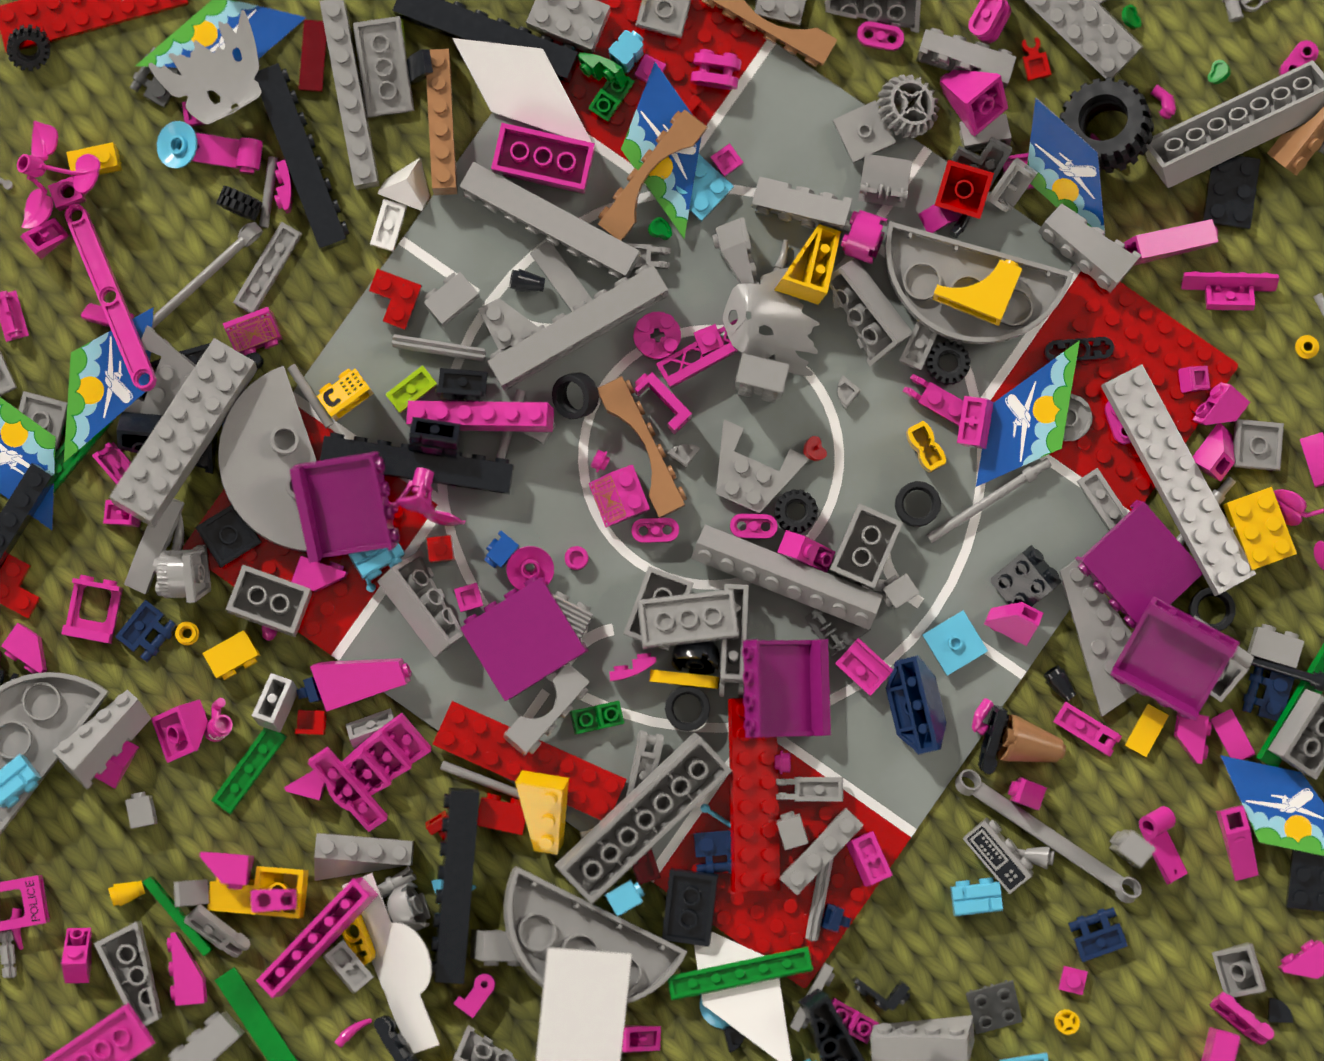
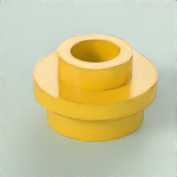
M1304 335L1296 341L1295 351L1299 357L1310 359L1318 353L1319 343L1315 337ZM1304 343L1311 344L1310 351L1304 349Z
M182 622L176 628V639L182 645H192L199 638V629L192 622ZM186 629H190L192 632L190 638H185L183 635Z

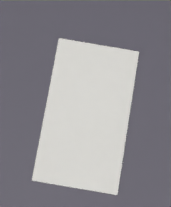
M548 948L536 1061H620L632 954Z

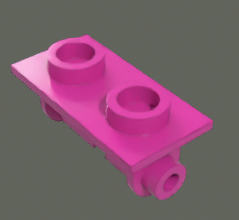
M16 290L0 292V323L6 342L29 336Z

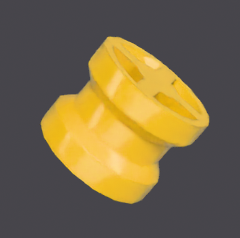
M1064 1009L1056 1014L1054 1024L1061 1033L1071 1035L1078 1030L1080 1020L1075 1012Z

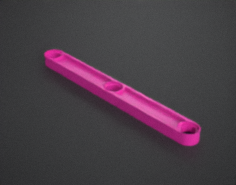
M72 204L65 211V219L132 382L141 391H150L156 385V375L91 218L83 206ZM76 210H81V219L72 221V213ZM111 291L115 292V300L111 303H106V294ZM149 374V383L144 386L140 385V376Z

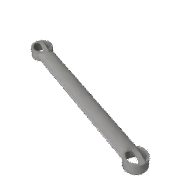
M255 222L244 225L239 231L238 239L153 315L152 328L154 329L243 247H247L261 236L263 230Z
M971 769L963 770L956 778L955 787L961 794L965 796L973 795L1113 889L1118 899L1122 902L1132 903L1140 896L1142 888L1135 878L1123 877L981 782L979 774ZM962 777L971 779L975 788L966 786L962 781ZM1122 884L1130 886L1134 891V895L1124 892Z

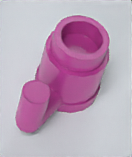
M218 698L212 703L211 719L208 721L204 732L206 738L212 742H220L232 730L233 723L231 718L227 715H221V708L226 704L223 698Z

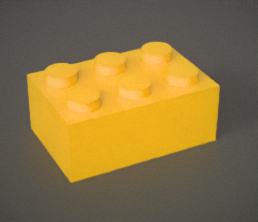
M1272 487L1223 504L1230 527L1234 528L1233 532L1244 550L1251 570L1297 554Z

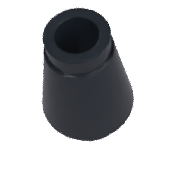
M520 268L512 270L509 288L514 289L515 292H543L545 278Z
M1056 665L1043 675L1046 679L1045 683L1063 698L1065 702L1076 695L1064 668L1061 669L1059 665Z

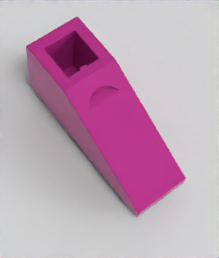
M1238 805L1216 811L1234 880L1239 881L1258 876L1253 842L1244 806Z
M170 933L171 937L167 938L168 952H172V962H169V975L174 977V986L170 988L171 1000H175L176 1006L208 1002L205 975L180 933Z

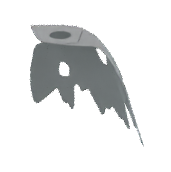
M244 10L241 11L236 33L228 23L218 22L225 43L224 50L217 47L215 53H212L198 41L194 40L195 49L191 52L190 58L181 54L178 56L173 53L169 54L181 75L173 73L164 65L160 69L153 63L148 64L153 75L172 96L178 98L188 96L186 109L192 116L204 124H211L236 112L259 98L261 94L259 83L254 79L259 71L256 43ZM236 47L241 51L242 61L240 62L235 61L232 54ZM212 90L220 96V102L214 104L209 99L207 91ZM235 103L238 104L237 107L231 109V106H232L233 104H235Z
M788 268L763 275L760 278V285L752 283L737 284L732 289L723 313V324L733 347L744 354L764 359L775 354L774 361L789 364V373L812 376L813 372L806 368L809 362L800 358L795 351L818 353L813 341L807 335L812 332L813 327L819 325V322L801 312L804 305L799 302V298L784 295L774 290ZM732 310H736L738 314V320L734 325L729 321V314ZM747 311L751 312L752 315L749 320L746 319ZM762 325L770 327L773 330V335L760 334L759 327Z

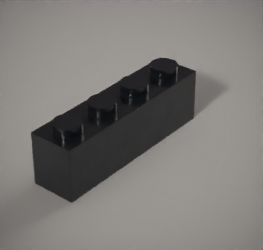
M122 412L117 426V448L138 454L163 415ZM217 433L195 465L196 467L204 468L205 472L210 474L214 473Z
M817 988L798 1001L813 1030L820 1061H864L826 993Z

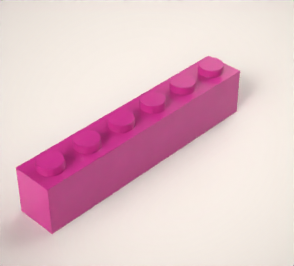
M408 401L406 424L411 427L412 418L418 417L461 424L460 431L553 432L554 408L548 402Z
M363 877L352 879L256 981L271 998L283 996L379 894Z

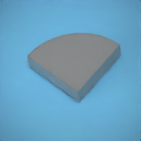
M843 375L838 383L837 395L841 405L846 409L861 392V389Z
M681 444L673 447L667 454L687 468L700 448L693 444Z

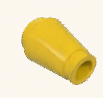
M141 880L113 884V887L108 888L113 906L119 905L121 907L145 894Z

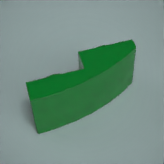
M579 53L577 55L581 63L580 69L586 76H593L598 81L605 77L610 83L614 81L620 87L628 81L622 67L615 62L590 53Z
M625 75L628 81L620 87L614 81L610 83L607 80L588 109L609 121L636 81Z
M620 701L570 711L575 735L624 724Z

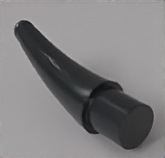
M962 214L954 224V227L949 232L953 238H957L964 232L970 216Z

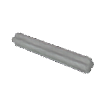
M394 335L392 338V347L480 362L484 361L486 355L484 348L402 335Z
M833 858L816 877L805 938L810 941H817L819 938Z

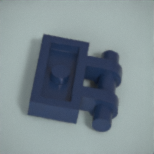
M144 600L115 637L133 652L140 645L146 650L140 657L148 662L153 655L156 656L159 653V648L164 641L171 638L173 635L172 631L177 627V624L170 619L163 626L159 622L165 614L150 602ZM153 629H156L159 634L150 643L146 638Z
M1255 666L1254 672L1250 673V685L1247 694L1243 696L1242 701H1244L1242 711L1251 713L1253 705L1259 706L1257 716L1277 722L1287 705L1294 678L1270 671L1268 678L1262 676L1264 669ZM1260 684L1265 686L1262 699L1256 697Z
M731 830L694 833L696 857H705L706 864L696 865L697 871L711 874L718 872L732 874ZM727 855V862L713 863V856Z
M1113 907L1106 910L1104 908L1096 910L1097 913L1087 917L1079 916L1075 921L1068 923L1071 932L1081 930L1082 936L1074 939L1081 962L1128 946L1120 923L1110 926L1108 919L1116 917ZM1100 922L1103 929L1090 933L1088 926Z

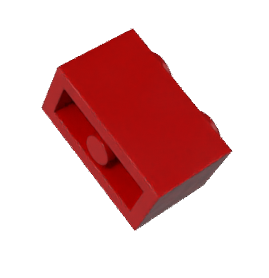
M490 793L487 794V797H481L477 826L523 835L526 820L520 800L511 798L510 802L501 801L502 796Z

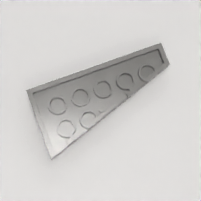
M1074 560L1061 569L1059 574L1069 602L1086 668L1089 672L1093 692L1098 703L1100 716H1104L1137 693L1134 687L1128 684H1121L1110 675L1114 664L1132 633L1117 611L1108 603L1109 599L1106 595L1101 594L1093 586L1095 581L1090 576L1086 577L1078 569L1079 563Z

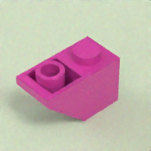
M1220 382L1211 390L1207 401L1197 408L1196 415L1192 420L1202 425L1237 421L1250 404V401L1232 385Z
M1218 423L1193 456L1200 471L1221 482L1235 463L1233 435L1222 423Z
M787 530L777 551L788 558L826 573L835 555V551L806 536Z
M307 555V558L300 557L291 582L317 592L347 578L348 573L343 571L344 566L330 562L329 566L320 563L321 559L318 562L309 563Z
M1023 602L991 608L984 624L992 630L1010 637L1013 641L1027 646L1039 626L1043 613Z
M17 623L1 645V647L6 649L4 654L14 661H17L19 658L26 663L24 668L32 674L37 672L45 673L47 668L42 638L25 625Z
M1177 712L1174 737L1193 763L1202 764L1203 759L1206 760L1208 755V746L1205 745L1206 736H1210L1212 722H1209V716L1198 715L1195 721L1191 718L1186 719Z
M1017 778V781L1011 782L1008 795L1011 796L1010 801L1039 810L1047 788L1029 780Z
M67 928L61 963L65 983H89L92 966L91 928Z
M1311 939L1300 947L1302 951L1296 955L1291 953L1281 960L1282 964L1278 966L1281 972L1319 979L1324 975V945L1321 941L1316 940L1314 942Z

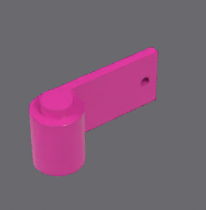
M196 133L197 151L192 159L193 162L237 168L244 174H254V171H259L263 141L252 138H240L238 140Z
M1161 806L1140 818L1139 828L1144 839L1156 848L1152 855L1168 885L1188 874L1167 831L1175 826V815L1168 807Z

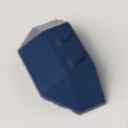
M919 655L896 660L886 686L896 734L913 748L918 755L940 750L947 722L936 676Z

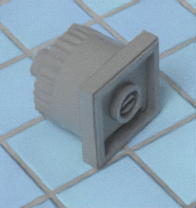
M197 545L191 550H164L159 558L154 559L153 570L157 573L155 591L158 596H163L164 598H186L187 603L196 602L211 591L206 545Z

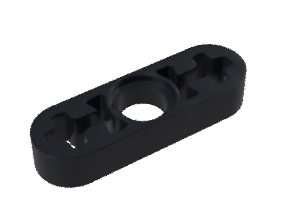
M1107 337L1055 340L1047 344L1044 349V356L1050 362L1054 359V355L1049 354V351L1053 349L1054 345L1057 346L1058 350H1063L1066 348L1065 344H1069L1068 348H1070L1080 340L1079 343L1085 346L1086 352L1081 357L1077 356L1076 362L1103 360L1112 355L1114 344ZM1088 342L1093 343L1092 347H1098L1101 342H1104V345L1109 346V349L1105 351V354H1102L1100 350H1095L1092 352L1093 356H1089L1090 345Z

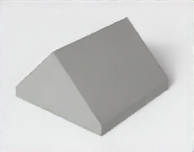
M1246 942L1212 953L1223 992L1232 997H1239L1267 991L1252 943Z

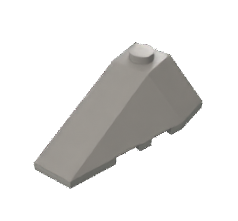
M744 217L716 227V234L712 235L715 249L720 248L722 257L739 284L752 283L759 285L756 279L755 262L750 254L751 244Z

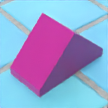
M935 204L918 214L926 232L934 233L958 221L962 216L961 213L934 206Z
M52 218L43 225L23 233L20 237L35 255L43 259L66 240L69 235L58 221Z
M106 500L103 524L131 527L141 526V520L115 506L111 500Z
M126 740L121 753L117 757L112 756L105 763L107 768L101 775L96 773L95 778L116 789L139 747Z
M313 770L287 785L284 789L289 793L322 800L326 784Z
M624 1025L622 1052L659 1051L661 1026Z

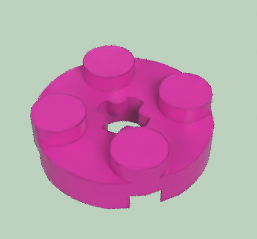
M658 311L650 312L638 320L634 329V343L636 348L648 358L653 360L665 359L672 355L680 344L681 330L679 324L669 314ZM655 329H659V332L664 333V337L660 338V342H656L655 338L650 337V334H653Z

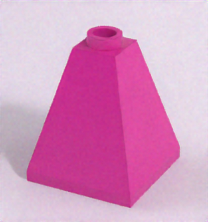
M953 69L950 73L944 74L940 79L944 96L973 136L980 133L1008 109L1001 75L998 73Z

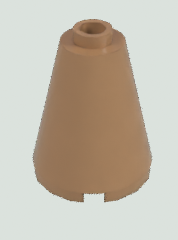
M1009 714L1008 725L1006 728H1003L1002 747L996 753L998 759L1004 762H1058L1059 759L1064 757L1066 746L1063 745L1062 739L1017 715Z

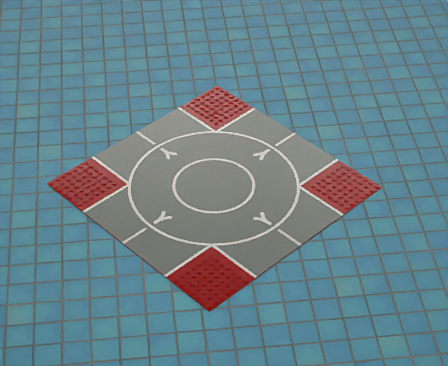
M597 0L609 5L611 12L593 54L609 59V48L615 41H618V37L624 30L629 32L634 30L644 39L642 41L644 45L643 56L637 63L634 62V67L628 74L625 73V75L636 82L609 121L588 109L599 90L607 82L605 77L598 81L593 76H586L581 71V63L578 60L570 82L566 83L560 80L592 143H595V152L585 194L506 176L501 177L611 235L598 225L601 220L598 216L606 206L608 208L612 206L615 202L612 197L620 187L625 189L629 183L627 177L634 169L621 150L646 86V82L634 77V74L645 54L665 63L666 67L663 74L675 91L679 86H682L692 96L695 94L702 100V105L693 114V116L708 126V129L701 137L699 154L720 173L710 157L730 143L743 161V165L725 177L734 188L702 222L689 211L685 238L682 237L646 184H643L636 209L637 222L622 242L651 244L655 247L671 248L670 254L667 255L651 253V261H666L670 263L669 269H656L668 288V296L504 391L487 362L491 359L490 355L497 351L498 348L478 308L500 298L537 327L541 325L547 327L553 323V318L562 313L568 315L571 313V310L530 255L532 251L547 241V236L540 232L537 235L525 229L526 225L518 221L515 224L504 218L505 213L499 210L496 213L490 211L483 206L485 202L476 199L474 202L463 196L464 191L459 187L473 162L492 171L491 167L501 123L555 134L492 112L456 163L458 194L433 195L380 269L422 285L406 330L383 322L390 299L369 292L370 283L304 376L317 397L321 394L319 390L328 383L333 385L340 380L338 376L349 368L351 371L356 369L374 394L335 422L330 416L334 424L328 428H325L299 386L293 391L317 461H320L324 436L330 437V433L345 435L344 439L354 440V436L368 438L369 443L377 444L378 440L392 442L391 446L401 447V443L409 444L411 427L406 424L407 409L400 414L385 394L422 365L438 385L417 401H442L435 391L439 386L440 368L488 372L486 401L480 402H513L516 389L526 391L523 402H548L554 408L553 421L556 423V427L545 445L523 432H513L505 459L510 460L509 464L514 465L510 495L432 483L431 505L436 511L453 514L462 521L466 520L465 524L457 526L439 525L426 519L423 514L407 510L400 505L397 507L398 512L394 513L393 524L394 528L398 529V543L405 553L401 558L402 561L422 550L425 556L423 561L427 568H431L434 574L432 579L437 589L441 588L445 596L443 601L446 607L451 608L460 627L465 625L463 620L473 614H476L478 617L485 612L484 607L494 601L499 604L505 600L504 595L515 589L507 577V563L503 568L497 565L494 569L484 560L489 552L486 550L489 544L495 538L497 540L501 538L498 535L500 530L514 540L520 548L536 546L545 550L551 556L554 563V575L551 582L547 585L551 593L555 595L559 591L570 597L568 602L574 605L581 602L591 608L589 612L593 614L581 638V642L586 644L589 651L569 662L572 667L589 681L586 687L589 691L580 701L576 698L571 703L573 707L571 711L620 701L624 724L575 735L569 713L565 718L560 716L555 721L557 727L549 736L544 734L539 740L627 779L615 807L626 797L639 731H646L649 735L654 736L655 734L664 735L658 766L695 732L729 767L728 699L740 698L738 697L739 683H725L724 697H719L722 640H715L714 642L720 653L719 669L715 668L714 673L707 675L719 677L718 689L697 687L709 699L710 714L707 721L700 728L692 731L679 730L671 725L665 712L666 700L671 692L678 687H683V685L649 682L650 670L681 672L671 664L675 645L670 646L669 652L658 647L643 649L642 641L623 634L648 566L693 582L694 585L690 594L724 590V584L749 585L746 640L819 639L805 619V616L814 611L815 608L691 559L705 524L733 535L730 530V522L735 515L758 514L716 495L724 420L744 428L734 450L735 452L777 471L781 470L790 449L804 455L803 449L807 439L812 436H818L822 441V447L827 452V456L821 461L809 459L760 514H768L775 518V506L780 496L793 489L804 490V492H808L815 499L818 506V515L811 528L797 534L806 536L835 551L827 572L828 574L881 595L884 594L881 589L886 587L883 582L894 575L900 578L904 574H908L920 593L895 610L892 606L888 608L884 601L881 600L871 625V630L859 639L892 669H894L896 660L919 655L936 676L947 724L941 749L918 755L913 748L896 734L886 692L890 675L869 696L835 665L854 642L832 657L829 654L831 735L777 737V754L780 755V751L783 750V753H790L791 755L790 772L780 774V770H778V779L843 777V801L778 799L779 819H781V814L794 811V814L800 813L808 838L807 844L785 850L779 832L780 875L821 835L844 808L850 811L863 824L861 829L850 840L873 831L890 868L982 735H979L977 732L974 733L971 726L974 712L982 700L986 698L992 701L994 705H1004L1070 610L1061 582L1049 594L1032 606L1041 611L1043 616L1027 646L1017 643L1010 637L996 632L984 624L991 608L1009 605L992 585L991 578L1031 545L1043 554L1046 563L1059 574L1061 569L1073 562L1077 556L1083 557L1109 532L1076 482L1096 468L1099 469L1127 513L1132 510L1130 506L1136 500L1145 502L1155 488L1132 443L1120 444L1114 439L1105 415V406L1109 400L1101 385L1142 364L1186 443L1198 426V423L1192 420L1196 415L1197 408L1207 401L1211 390L1216 385L1220 384V382L1228 383L1237 370L1238 364L1120 282L1111 293L1101 288L1091 276L1082 272L1077 264L1071 259L1064 257L1060 250L1052 243L1044 240L1038 232L1041 228L1038 224L1014 208L1011 211L1004 212L986 200L981 218L978 219L970 216L964 232L957 238H953L949 233L956 222L934 232V234L1074 274L1064 297L1044 321L1027 333L1014 339L993 344L958 342L957 344H962L964 349L968 351L969 358L971 359L970 369L960 382L953 385H943V383H937L934 378L932 379L930 372L927 370L928 356L921 371L899 362L910 336L869 367L866 360L868 356L864 348H860L857 342L859 338L853 326L850 327L846 320L847 313L844 307L839 306L829 286L826 296L819 305L802 299L799 300L804 305L801 312L819 322V325L813 327L812 332L807 335L813 341L818 353L795 351L800 358L809 362L806 368L811 370L813 375L802 376L788 372L781 400L776 399L775 403L761 400L762 396L752 394V397L738 394L739 390L734 388L742 357V352L740 351L669 389L656 365L661 360L650 359L636 348L633 336L634 329L638 320L650 312L658 311L671 315L679 324L681 330V341L676 351L673 352L674 354L696 342L693 332L716 324L717 329L724 326L723 313L732 289L739 282L722 257L720 248L715 249L712 235L716 234V227L744 217L751 244L750 254L755 262L756 279L759 285L761 282L760 278L763 275L773 272V267L782 249L783 240H788L786 268H788L817 227L808 228L802 226L801 221L794 219L791 222L778 219V215L769 213L768 216L756 213L755 208H752L751 205L759 176L789 183L792 185L791 189H796V186L807 187L813 190L816 195L824 192L832 193L837 197V200L843 201L844 196L852 198L844 230L840 234L832 270L833 274L842 265L854 259L845 255V251H842L843 247H841L845 233L849 234L851 231L849 222L853 211L859 212L863 210L888 219V224L891 221L926 231L918 214L935 204L947 161L911 138V136L903 138L902 133L895 135V129L892 128L890 131L896 144L873 155L912 161L905 208L858 201L864 159L852 163L833 120L864 106L863 103L784 50L778 44L766 40L759 31L755 30L753 32L744 27L742 20L738 18L732 20L722 14L723 9L716 5L714 8H711L701 2L702 0H691L682 38H677L636 27L642 0ZM553 39V43H556L561 46L563 45L562 42ZM576 48V52H578V54L586 53ZM701 49L714 51L716 55L723 56L724 53L738 55L737 58L742 61L740 71H733L732 73L733 77L739 79L737 89L727 90L691 83L692 72L700 70V66L693 64L695 53H700ZM709 68V73L723 74V70ZM662 217L670 225L672 236L668 240H663L660 237L654 238L649 234L648 226L655 218ZM888 224L887 226L883 225L882 232H885L876 258L873 257V264L861 260L858 261L911 331H913L917 320L907 311L897 297L887 272L885 239ZM561 243L558 246L553 244L593 300L594 295L599 291L606 289L608 292L615 287L614 283L619 279L608 274L609 269L602 265L600 268L589 264L587 262L588 258L581 254L579 257L566 251L568 247ZM520 268L545 278L543 292H515L514 289L509 288L512 270ZM637 268L632 270L628 279L636 275L635 271L638 270ZM461 272L479 293L480 297L443 327L425 306L424 302L427 300L425 296L434 288L439 290L444 286L443 281L452 273L457 275ZM736 310L730 312V322L738 318ZM747 311L746 319L749 320L752 315L751 312ZM766 325L759 327L760 334L773 335V330ZM655 329L654 333L650 334V337L655 338L656 342H660V338L664 337V333L659 332V329ZM937 334L930 351L940 342H953V340ZM394 335H402L484 348L486 355L484 361L480 362L392 347V338ZM1107 337L1114 344V351L1107 359L1076 362L1071 394L1082 397L1091 408L1092 424L1089 431L1082 438L1075 441H1063L1062 449L977 487L976 482L982 449L958 444V426L918 404L917 400L903 392L904 387H910L922 396L925 388L915 384L910 379L911 375L915 374L963 401L964 396L986 398L994 403L1049 363L1044 356V349L1051 341ZM1088 342L1090 345L1089 356H1093L1092 352L1095 350H1100L1102 354H1105V351L1109 349V346H1105L1104 342H1101L1098 347H1092L1093 343ZM1079 343L1077 356L1081 357L1085 354L1086 349L1083 344ZM1065 344L1066 348L1063 350H1058L1057 346L1054 345L1049 354H1053L1054 358H1056L1060 353L1068 349L1069 344ZM694 350L687 352L684 362L694 363L700 359L701 352ZM775 354L766 359L774 361ZM945 354L940 358L939 365L942 370L952 372L957 368L958 361L954 355ZM683 355L676 359L682 361ZM671 361L663 367L668 376L679 371L681 364ZM1208 366L1210 390L1182 393L1179 369ZM581 372L588 375L595 382L597 388L622 376L624 381H630L635 391V382L644 373L649 375L653 372L692 413V419L674 435L668 429V423L676 415L649 387L639 397L635 393L631 394L635 403L640 401L645 414L642 415L645 424L650 422L656 434L652 437L655 444H661L666 457L662 459L666 467L671 465L677 477L673 479L676 487H682L687 497V500L683 501L685 507L662 517L672 518L677 522L679 534L675 540L671 542L640 543L633 538L631 529L635 521L643 518H659L649 499L652 470L647 450L639 436L628 424L618 417L607 413L600 397L596 409L588 416L579 419L563 417L556 410L552 401V389L557 379L567 374ZM843 375L861 389V392L846 409L841 405L837 395L838 383ZM571 382L567 388V398L575 409H581L584 402L583 392L576 383ZM921 421L926 422L930 426L934 434V442L943 449L946 457V463L930 473L922 468L918 460V452L910 446L906 437L908 428ZM1122 428V434L1128 436L1124 428ZM460 431L457 452H462V457L471 458L472 454L486 456L487 461L495 462L503 431ZM681 444H693L700 448L687 468L667 454L669 450ZM597 450L607 451L606 456L610 457V460L605 470L600 469L596 472V469L590 467ZM1045 458L1050 461L1052 466L1038 474L1037 478L1032 482L1024 483L933 543L929 541L926 536L927 534L1021 475V471L1025 468L1033 467ZM633 464L650 511L606 528L588 483ZM384 476V481L388 482L390 489L389 502H396L407 487L408 482L413 480ZM922 481L936 489L941 500L940 511L937 517L931 523L922 527H912L903 522L875 589H869L829 571L858 504L901 521L895 510V499L901 488L908 483ZM413 488L410 489L405 498L417 496V494L412 492ZM225 490L221 492L199 524L231 505ZM915 490L906 495L904 508L908 515L913 518H922L929 514L932 501L927 493ZM793 502L787 507V515L790 519L798 521L805 516L806 510L801 503ZM739 522L737 528L743 531L746 529V524ZM777 522V532L771 538L741 539L778 553L777 551L786 531ZM763 523L761 525V529L763 531H768L770 529V525L768 523ZM665 526L662 531L664 534L669 535L672 532V528ZM646 527L639 529L640 535L644 536L648 533ZM196 529L184 544L183 550H191L197 545H205ZM257 534L262 542L261 544L220 568L207 548L209 570L233 587L243 565L291 582L300 557L307 558V552L281 547ZM451 535L455 561L430 563L427 538ZM573 546L584 548L588 554V563L581 570H572L565 563V553ZM348 554L321 559L320 563L328 566L330 562L344 566L343 571L347 572L348 575L347 578L322 590L312 591V596L298 632L338 661L403 658L404 663H408L411 669V681L405 685L387 690L384 693L437 731H439L452 701L510 727L520 716L530 719L541 718L553 709L555 696L550 684L565 666L512 699L504 701L464 635L438 656L434 657L377 582L390 570L389 565L380 570L382 572L380 576L371 580V583L375 584L376 589L374 592H368L365 579L361 578ZM532 563L526 565L528 570H532L535 567ZM478 583L484 606L460 612L454 589ZM964 610L988 652L946 676L922 635ZM651 653V657H656L657 662L644 672L623 680L610 681L609 672L614 671V666L628 665V669H633L632 659H637L636 654ZM682 667L681 673H689V669ZM686 694L677 698L673 710L677 719L690 723L699 718L702 706L697 697ZM991 710L983 720L986 724H988ZM646 744L645 751L652 752L653 745ZM730 773L651 847L661 878L651 882L667 892L671 868L697 871L696 865L706 864L705 857H696L694 833L731 830V828L709 813H703L700 810L702 804H708L711 810L731 822ZM504 777L516 786V783L514 781ZM795 784L778 785V793L795 794ZM567 805L565 821L581 832L593 829L601 821ZM846 844L833 858L823 916L828 903L845 909L843 916L851 918L852 923L881 881L873 885L864 886ZM727 855L713 856V863L727 862ZM728 872L714 873L719 876L713 925L742 946L764 956L808 947L813 971L787 977L802 988L808 987L848 929L840 925L838 932L820 927L817 941H810L805 938L817 875L796 895L781 879L780 891L732 892V874H728Z

